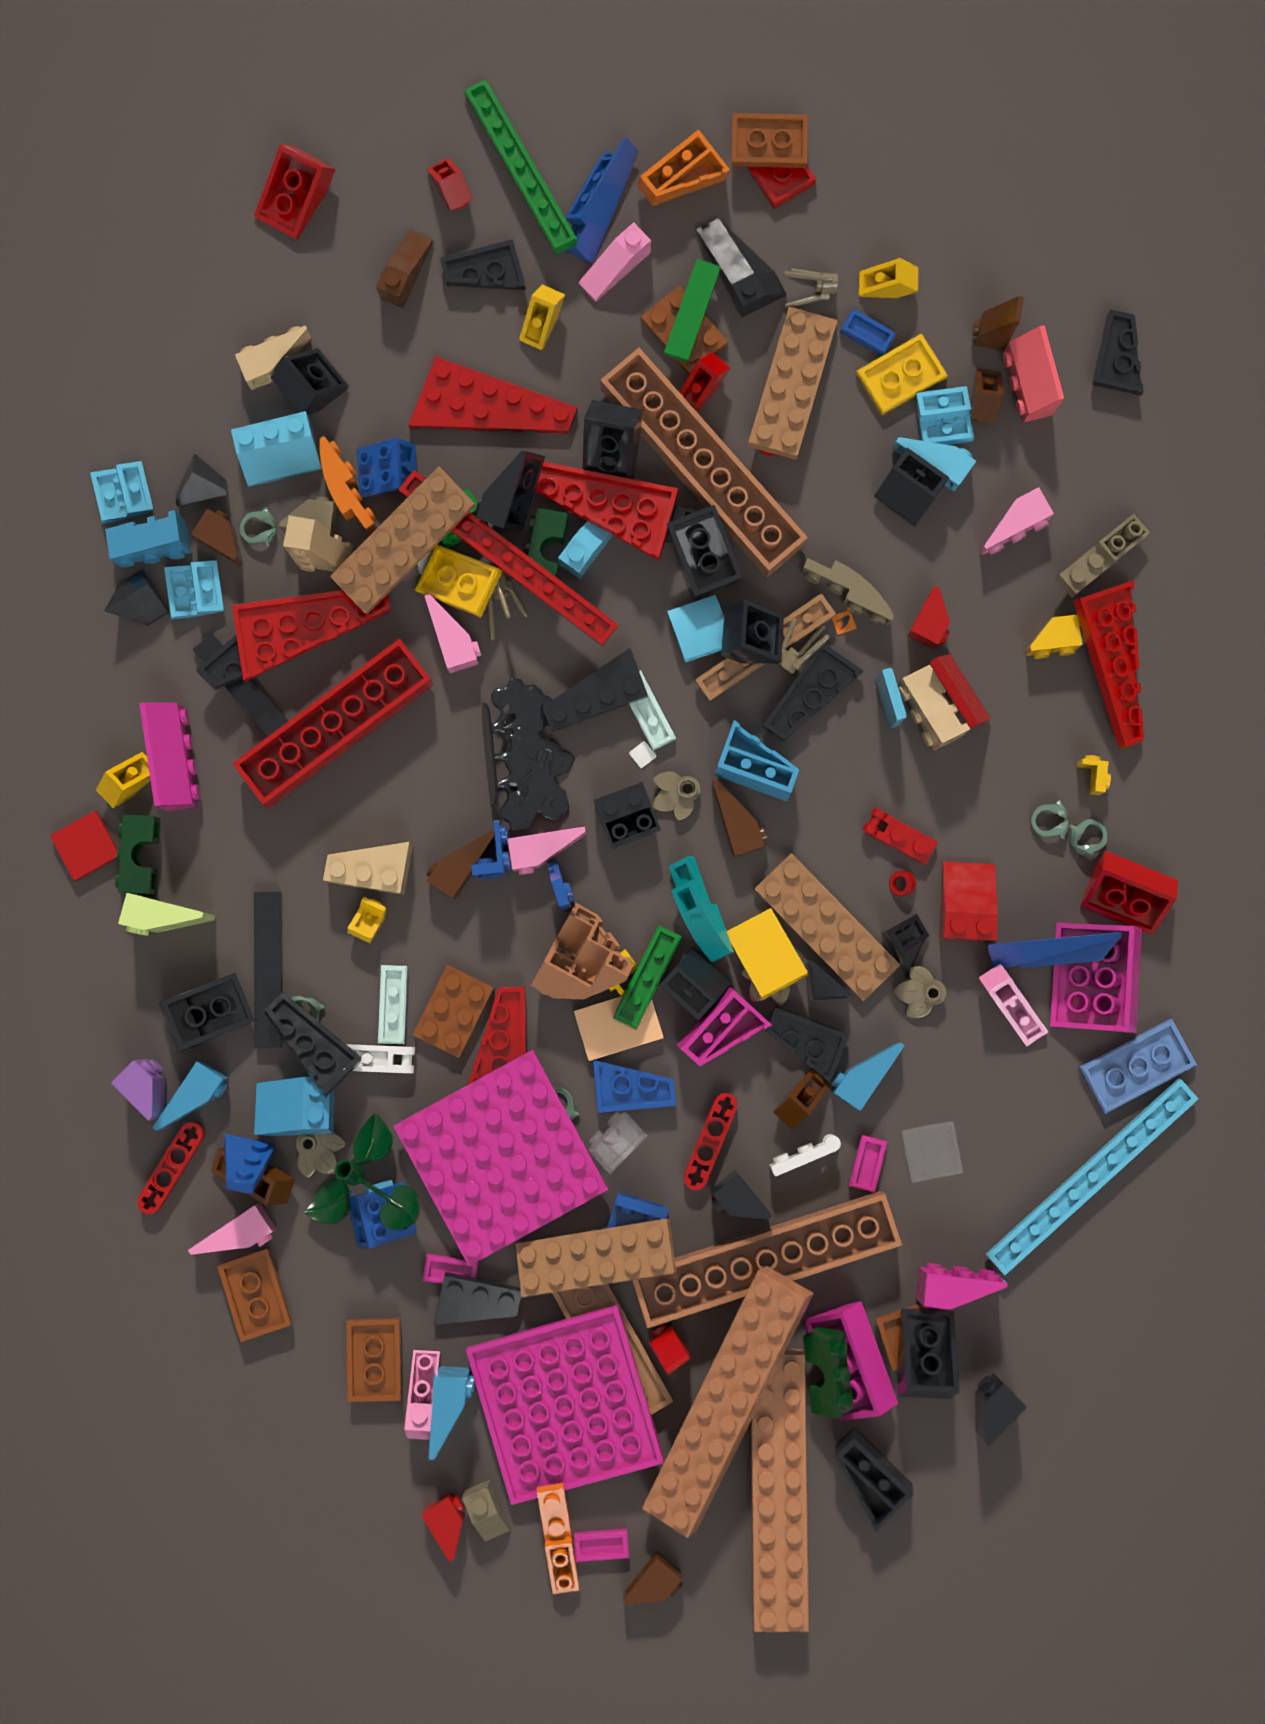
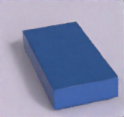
M854 308L840 330L841 334L880 356L885 355L897 334Z

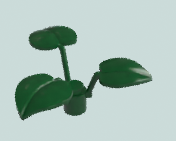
M374 1113L365 1122L355 1138L353 1144V1155L355 1158L352 1161L343 1159L337 1163L334 1173L338 1181L332 1180L325 1183L316 1193L312 1203L304 1211L311 1219L324 1224H334L342 1221L351 1210V1202L347 1198L351 1194L348 1185L356 1186L362 1184L387 1200L380 1209L381 1222L387 1228L392 1230L404 1229L413 1225L418 1220L421 1205L417 1193L412 1188L398 1185L389 1196L364 1180V1170L359 1165L369 1164L370 1159L375 1161L383 1159L389 1153L393 1144L391 1130L378 1114Z

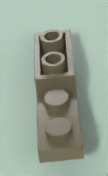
M1135 514L1131 515L1055 579L1073 598L1150 534L1149 530Z
M809 558L807 559L801 573L805 575L808 581L815 584L823 583L829 586L828 589L835 594H846L843 605L847 606L848 611L856 615H861L862 613L869 616L870 621L879 626H884V624L890 625L894 618L890 607L880 593L860 574L835 560L830 569Z

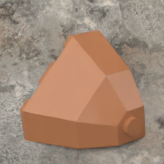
M575 903L531 986L540 993L552 998L584 1000L625 982L633 964L628 957H623L618 951L620 945L613 935L608 932L606 933L601 927L603 921L599 915Z

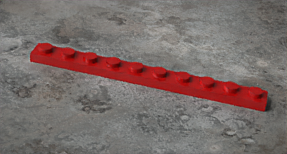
M413 470L398 490L403 496L408 498L426 478ZM471 512L451 530L453 534L603 647L618 628V624L483 521L477 519Z

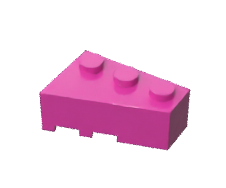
M728 987L676 1045L695 1063L702 1066L728 1051L732 1046L747 1040L753 1034L768 1028L772 1024L736 991Z

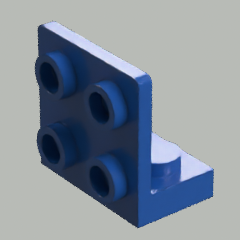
M395 437L358 448L357 463L360 496L363 499H367L391 491L399 492L398 489L413 470L417 471L415 444Z
M494 820L497 862L493 861L492 858L479 859L477 864L471 865L472 876L476 880L507 877V870H511L510 854L508 855L504 848V845L508 844V830L506 826H502L499 820Z
M400 1182L397 1184H393L391 1186L381 1188L380 1190L390 1196L393 1189L396 1186H406V1184L404 1182ZM373 1191L365 1194L353 1193L347 1197L351 1202L350 1217L358 1247L371 1249L417 1232L415 1223L400 1230H392L383 1225L380 1219V1209L387 1200Z
M618 1192L607 1228L666 1219L669 1209L668 1206Z

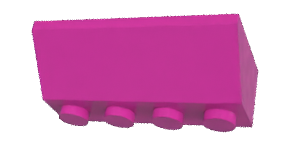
M139 703L154 806L166 812L198 807L197 800L201 799L199 786L195 785L194 781L197 767L195 760L191 759L190 750L193 749V741L191 735L187 734L186 724H189L187 709H184L178 703Z
M862 1301L843 1304L804 1319L808 1333L817 1327L843 1331L845 1333L853 1409L839 1418L840 1421L881 1416L898 1404Z

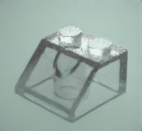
M617 1111L607 1121L610 1127L604 1133L598 1131L588 1141L591 1144L588 1151L609 1174L648 1136L647 1132L626 1111L622 1114Z

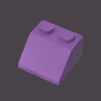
M154 1059L133 1060L111 1082L148 1121L158 1119L166 1108V1076L161 1072L163 1070L162 1066Z

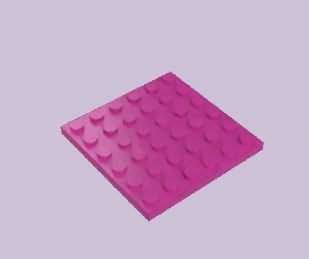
M534 1050L523 1054L393 1126L468 1266L609 1189Z
M619 1304L466 1348L511 1505L538 1498L537 1487L564 1483L565 1490L664 1463L665 1459Z

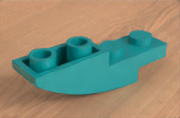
M687 856L670 865L669 869L676 886L671 892L685 924L701 950L711 962L734 953L717 904L710 903L695 857Z

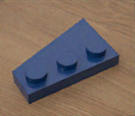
M557 860L548 862L551 883L560 909L562 911L572 909L571 902H574L575 898L569 882L564 884Z
M593 1060L598 1113L676 1106L674 1079Z
M225 1134L226 1189L253 1194L275 1154L276 1144L267 1143L264 1140H252Z

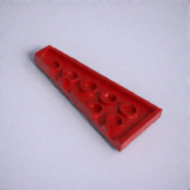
M435 356L408 426L409 429L422 427L434 430L453 428L465 431L498 432V430H512V432L538 431V433L569 434L578 410L575 406Z
M544 462L535 492L660 562L668 533L666 524L671 522L679 494L678 488Z
M1134 580L1073 601L1119 749L1144 740L1142 709L1138 706L1137 693H1141V684L1137 683L1136 670L1140 668L1137 629L1133 626L1132 616L1133 613H1136V604L1132 603L1131 590L1135 589Z
M526 987L498 988L468 1085L526 1053Z

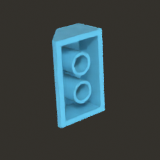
M306 411L231 429L236 454L248 487L322 469L312 423Z

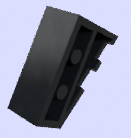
M855 1427L836 1444L835 1457L851 1487L854 1488L860 1504L869 1516L875 1532H877L913 1496V1483Z

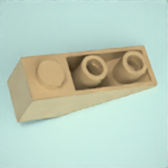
M306 325L292 327L283 335L268 337L263 343L256 346H246L239 353L235 354L244 378L251 390L273 382L271 376L282 358L299 353L308 343L311 336Z

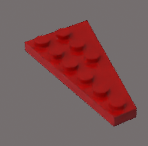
M343 590L232 605L243 681L246 682L391 612L388 594L368 614H365Z

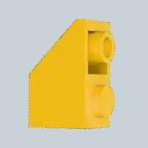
M1078 615L1053 617L1026 649V656L1034 655V659L1049 657L1050 653L1059 652L1060 656L1074 654L1075 650L1083 645Z

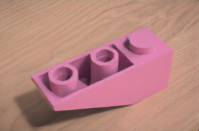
M1039 487L1015 500L980 551L981 556L987 552L993 555L1004 548L1003 544L1012 540L1013 543H1016L1027 536L1026 532L1033 528L1036 532L1049 525L1048 520L1054 513Z
M413 1351L404 1429L407 1439L430 1440L433 1379L439 1368L440 1351Z

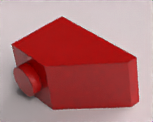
M450 158L427 168L443 202L450 211L460 210L467 206V202L473 200L461 170Z
M711 352L698 360L679 393L698 413L720 387L731 367Z
M933 587L907 635L932 649H935L939 643L944 645L950 634V631L947 630L950 620L939 587Z
M662 1323L650 1332L652 1336L649 1338V1343L667 1374L690 1359L689 1348L671 1323L666 1326Z
M452 1491L426 1506L421 1514L449 1562L455 1557L465 1516L463 1501L458 1495L454 1496Z

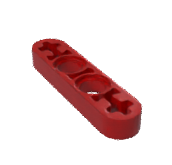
M720 1093L714 1099L684 1172V1182L692 1190H699L706 1185L737 1110V1100L730 1093ZM726 1097H729V1103L733 1107L732 1109L725 1110L723 1116L729 1117L727 1122L719 1117H712L714 1111L718 1114L721 1111V1106L718 1104L719 1100H725ZM714 1121L720 1122L723 1126V1132L719 1136L710 1135L708 1132L710 1123ZM702 1146L712 1148L713 1156L710 1160L704 1161L698 1157V1150ZM694 1160L701 1165L709 1166L707 1171L703 1168L701 1169L700 1177L703 1180L702 1182L697 1181L695 1185L691 1184V1178L688 1177L689 1173L694 1174L698 1167L697 1165H692Z
M188 1122L181 1127L138 1197L137 1205L141 1212L153 1214L163 1207L205 1138L206 1131L201 1123ZM195 1127L197 1129L195 1133L198 1135V1138H192L189 1141L188 1146H192L190 1150L186 1145L179 1144V1141L186 1142L190 1135L187 1129ZM175 1149H181L185 1153V1160L181 1164L175 1163L172 1159V1153ZM163 1171L171 1175V1183L168 1186H162L158 1182V1176ZM156 1190L164 1192V1195L158 1193L154 1198L156 1206L147 1207L146 1197L153 1196Z

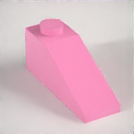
M633 222L615 238L578 282L579 285L595 302L598 301L651 253V240Z
M430 594L425 595L449 673L478 665L477 657L481 656L477 641L472 642L469 634Z
M585 826L509 838L508 845L512 870L514 872L519 871V875L534 873V868H540L585 836Z
M1001 963L979 977L988 993L1026 1046L1048 1033Z
M258 1203L188 1251L193 1255L246 1248L256 1243L261 1247L273 1238L271 1233L277 1230L261 1203Z

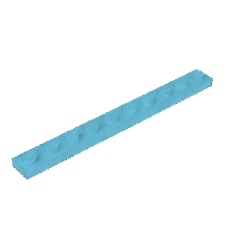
M1177 1079L985 1255L1003 1275H1006L1199 1098L1181 1079Z

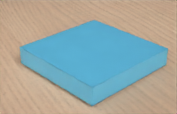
M888 668L880 672L876 678V683L889 726L893 728L899 726L907 715L893 669Z

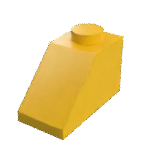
M901 258L859 271V296L900 298L918 292V267Z
M541 285L532 294L520 334V341L540 350L544 348L559 317L565 294L545 285Z
M141 752L104 773L96 791L112 808L131 799L150 781L147 756Z

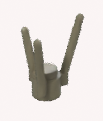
M793 268L790 271L783 272V275L786 277L815 280V291L820 292L819 295L785 304L786 309L819 300H829L830 294L837 293V273H819Z
M501 573L487 604L491 640H495L492 597L495 600L500 599L507 619H510L511 615L505 599L510 593L522 615L528 617V613L517 596L512 582L507 581L503 573Z
M792 619L782 643L781 662L778 664L792 674L796 669L799 670L802 664L830 638L828 634L825 635L807 651L825 629V625L820 626L798 652L792 647L787 651L786 648L797 623L796 619Z

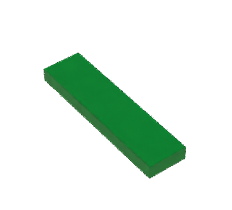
M699 259L696 260L664 351L665 356L688 363L721 270L720 266Z
M658 925L613 1016L614 1020L634 1030L638 1029L682 940L681 935Z

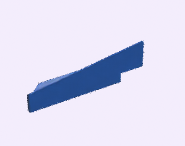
M627 137L622 139L616 152L612 154L606 151L600 156L565 217L573 225L571 229L578 240L577 245L565 251L588 263H594L638 155V150Z
M1122 932L988 944V951L993 968L1000 963L1006 969L1021 965V968L1096 962L1102 961L1111 948L1121 939Z

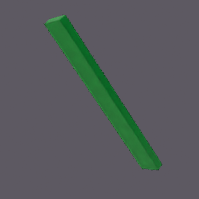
M485 79L465 89L464 93L555 255L577 245L578 240L487 80Z

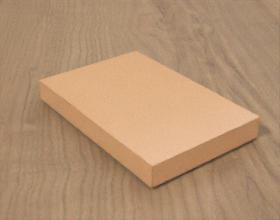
M623 996L574 1011L588 1060L598 1059L664 1038L653 1001L651 1000L637 1030L613 1019Z

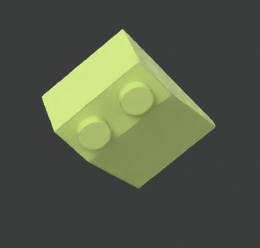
M127 893L118 924L125 925V931L148 936L149 931L159 933L214 921L216 915Z

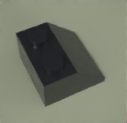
M319 348L283 357L271 376L273 382L294 406L296 411L299 413L306 411L307 415L319 412L349 387Z
M746 599L726 607L724 610L721 656L739 663H780L784 615Z
M736 1170L732 1171L711 1189L714 1195L711 1197V1200L721 1213L726 1210L730 1216L769 1219L772 1216Z
M994 1373L991 1376H985L978 1383L977 1387L979 1389L975 1392V1430L989 1446L1027 1408Z

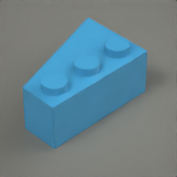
M176 510L168 512L169 517L159 520L156 519V516L147 517L148 523L136 525L135 522H130L105 529L109 559L116 565H119V567L125 568L134 566L135 562L156 563L160 561V558H184L185 554L192 553L188 524Z
M734 720L714 776L787 802L799 769L776 751L766 747L760 742L759 738L749 734Z

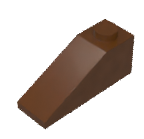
M411 230L408 232L386 264L377 283L376 289L381 300L404 308L433 244V239Z
M1015 297L984 311L980 319L975 320L972 336H976L975 346L1005 350L1020 323L1024 297Z
M718 779L713 780V791L733 858L763 849L765 847L764 842H767L764 827L759 828L758 822Z
M491 830L444 857L438 864L434 862L426 874L429 876L427 882L455 900L472 875L471 865L477 864V860L483 859L495 841V832Z
M219 1148L211 1173L226 1181L225 1148ZM268 1165L253 1194H246L266 1206L286 1204L296 1179L278 1168Z

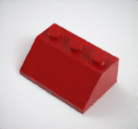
M1105 851L1093 870L1080 906L1129 926H1136L1141 928L1142 931L1153 935L1177 899L1178 880Z

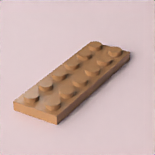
M792 307L788 308L749 438V447L797 460L838 320Z
M438 466L330 577L365 614H368L476 504Z
M792 853L754 889L861 1001H864L900 966L886 949Z
M669 1219L516 1243L521 1297H531L677 1273Z
M609 1284L552 1293L566 1319L619 1304L651 1414L673 1402L671 1394Z

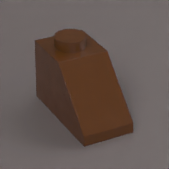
M976 369L970 404V419H974L979 423H996L1003 397L1001 372Z
M206 509L191 535L199 543L240 566L242 564L241 553L235 529L229 522L230 517L219 510H216L214 513Z
M811 1068L782 1099L773 1113L793 1130L810 1115L831 1086Z
M656 1551L623 1592V1602L627 1605L665 1601L669 1595L675 1596L683 1584L681 1582L682 1572Z

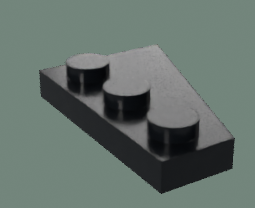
M1112 309L1107 313L1092 385L1142 396L1144 393L1140 377L1141 363L1138 359V337L1134 314Z

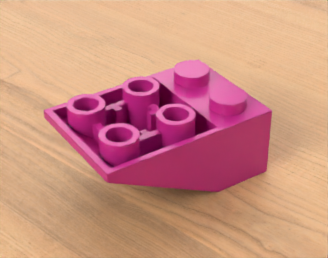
M926 1263V1267H919L916 1299L924 1307L953 1309L1004 1289L1008 1286V1283L1000 1278L999 1274H995L993 1270L979 1269V1273H974L966 1267L953 1266V1270H947L942 1268L940 1264Z

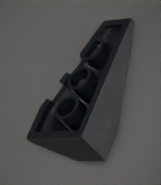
M719 218L696 229L712 263L721 267L719 276L741 318L786 296V292L776 273Z

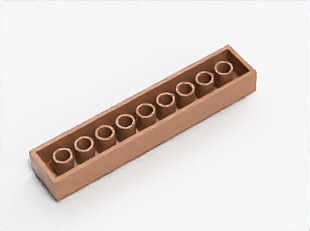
M640 348L636 349L600 380L601 391L612 404L642 409L641 436L704 508L712 505L716 506L726 533L766 578L806 545L808 537Z
M879 1191L676 1257V1274L633 1280V1284L647 1328L745 1297L758 1270L766 1266L794 1281L901 1246L902 1243L886 1194Z
M767 1266L758 1270L642 1507L643 1510L687 1538L698 1530L814 1293Z
M786 1349L750 1422L752 1622L754 1632H809L805 1354L802 1349Z

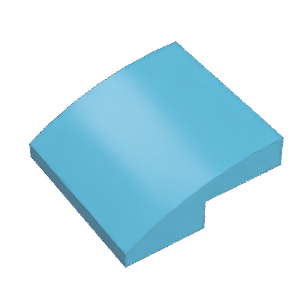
M967 386L916 393L921 441L945 445L973 442L974 433L970 419L971 405Z
M142 461L118 464L116 469L90 472L102 524L136 517L153 511Z
M217 560L191 562L187 566L164 567L171 619L190 618L224 611Z
M716 595L667 611L685 663L722 650L724 615Z

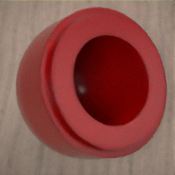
M896 871L889 879V888L896 896H908L916 888V879L908 871ZM900 877H904L906 880V888L903 891L896 887V880Z

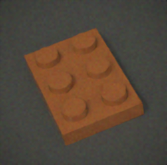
M732 113L731 166L807 167L808 115Z
M680 285L641 316V321L664 348H666L685 294ZM705 315L688 363L677 359L675 361L689 376L698 360L711 352L716 355L728 345V341Z
M447 965L413 1036L460 1058L494 987Z
M270 1248L217 1265L240 1342L293 1324Z
M401 1318L348 1319L346 1321L347 1402L401 1401Z

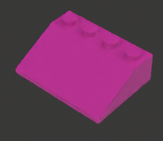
M1056 923V938L1122 932V937L1102 961L1054 965L1051 1027L1136 1033L1142 941L1141 928L1120 925Z

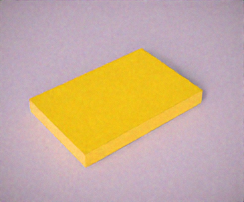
M922 333L856 371L858 379L881 416L916 397V393L924 392L942 382L948 376Z
M437 544L415 591L423 595L430 594L435 600L481 618L502 570Z
M771 908L727 931L732 947L762 1000L808 976L805 966Z

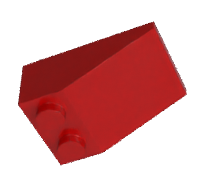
M280 144L254 217L298 240L327 194L336 169L295 146Z
M943 861L939 939L982 942L997 941L998 909L995 864Z

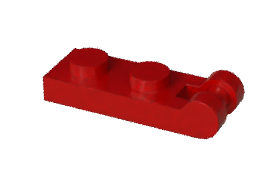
M874 807L870 813L872 817L868 824L865 823L862 831L915 861L926 865L938 841ZM880 822L887 825L884 832L877 829Z

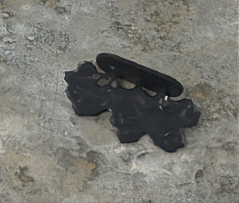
M513 677L510 678L506 687L496 688L491 694L493 705L501 711L498 720L494 724L491 722L489 706L483 703L482 729L490 801L492 805L497 803L498 788H502L507 793V800L502 805L499 816L505 822L510 823L512 830L530 828L538 812L543 817L557 822L562 815L569 811L566 791L560 788L554 779L557 775L569 771L575 757L567 751L560 750V745L554 739H544L541 735V731L545 726L549 725L542 707L553 699L544 695L542 690L537 688L536 685H524L521 679ZM505 706L510 708L507 712H503ZM514 713L516 716L515 720L510 725L503 726L502 723H506L504 718ZM511 728L513 733H507L506 729ZM501 731L509 738L510 747L506 753L494 752L493 733ZM495 760H503L506 768L509 770V776L501 781H497ZM509 786H517L518 790L511 791Z

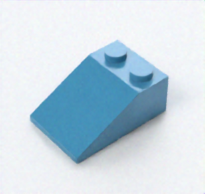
M311 1077L257 1083L254 1136L334 1135L335 1089L325 1098Z
M439 1366L434 1375L429 1460L435 1459L464 1408L467 1399L472 1398L475 1380L474 1376H471V1368Z

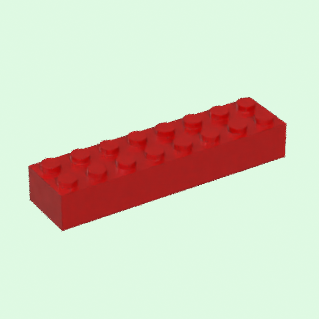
M399 638L233 762L232 765L261 803L269 809L434 684Z

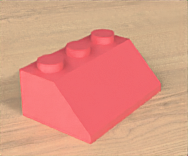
M1045 325L1010 341L1003 352L1004 365L1009 367L1011 374L1009 377L1010 388L1012 391H1015L1017 397L1015 403L1018 415H1022L1023 423L1053 416L1064 400Z

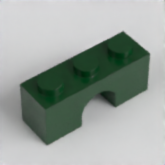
M537 508L536 516H531L529 530L533 531L531 540L526 541L525 554L558 578V563L544 559L542 551L551 543L564 545L569 521L568 513Z
M123 815L122 821L119 822L118 833L121 837V847L117 849V861L120 862L119 873H116L115 886L118 888V893L156 895L158 870L142 867L138 861V853L147 844H159L160 818L146 815Z
M817 1327L803 1336L805 1361L816 1364L824 1374V1378L809 1387L811 1413L838 1419L853 1409L845 1333L843 1331Z

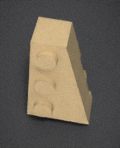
M289 516L283 547L295 563L300 566L301 570L314 572L315 569L335 572L352 554L353 544L341 542L342 537L339 535L332 537L330 529L314 519Z
M930 665L901 679L899 682L900 687H898L900 695L904 701L908 700L912 708L910 710L911 717L916 724L920 723L924 731L922 737L928 747L932 746L935 751L961 738L970 730L967 723L961 725L955 714L958 712L957 707L954 703L950 705L945 695L946 690Z
M405 842L327 855L323 881L404 895L413 844Z

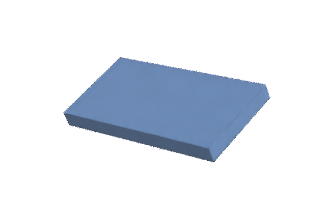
M1168 1019L1079 1066V1069L1102 1112L1106 1114L1197 1066L1173 1019Z

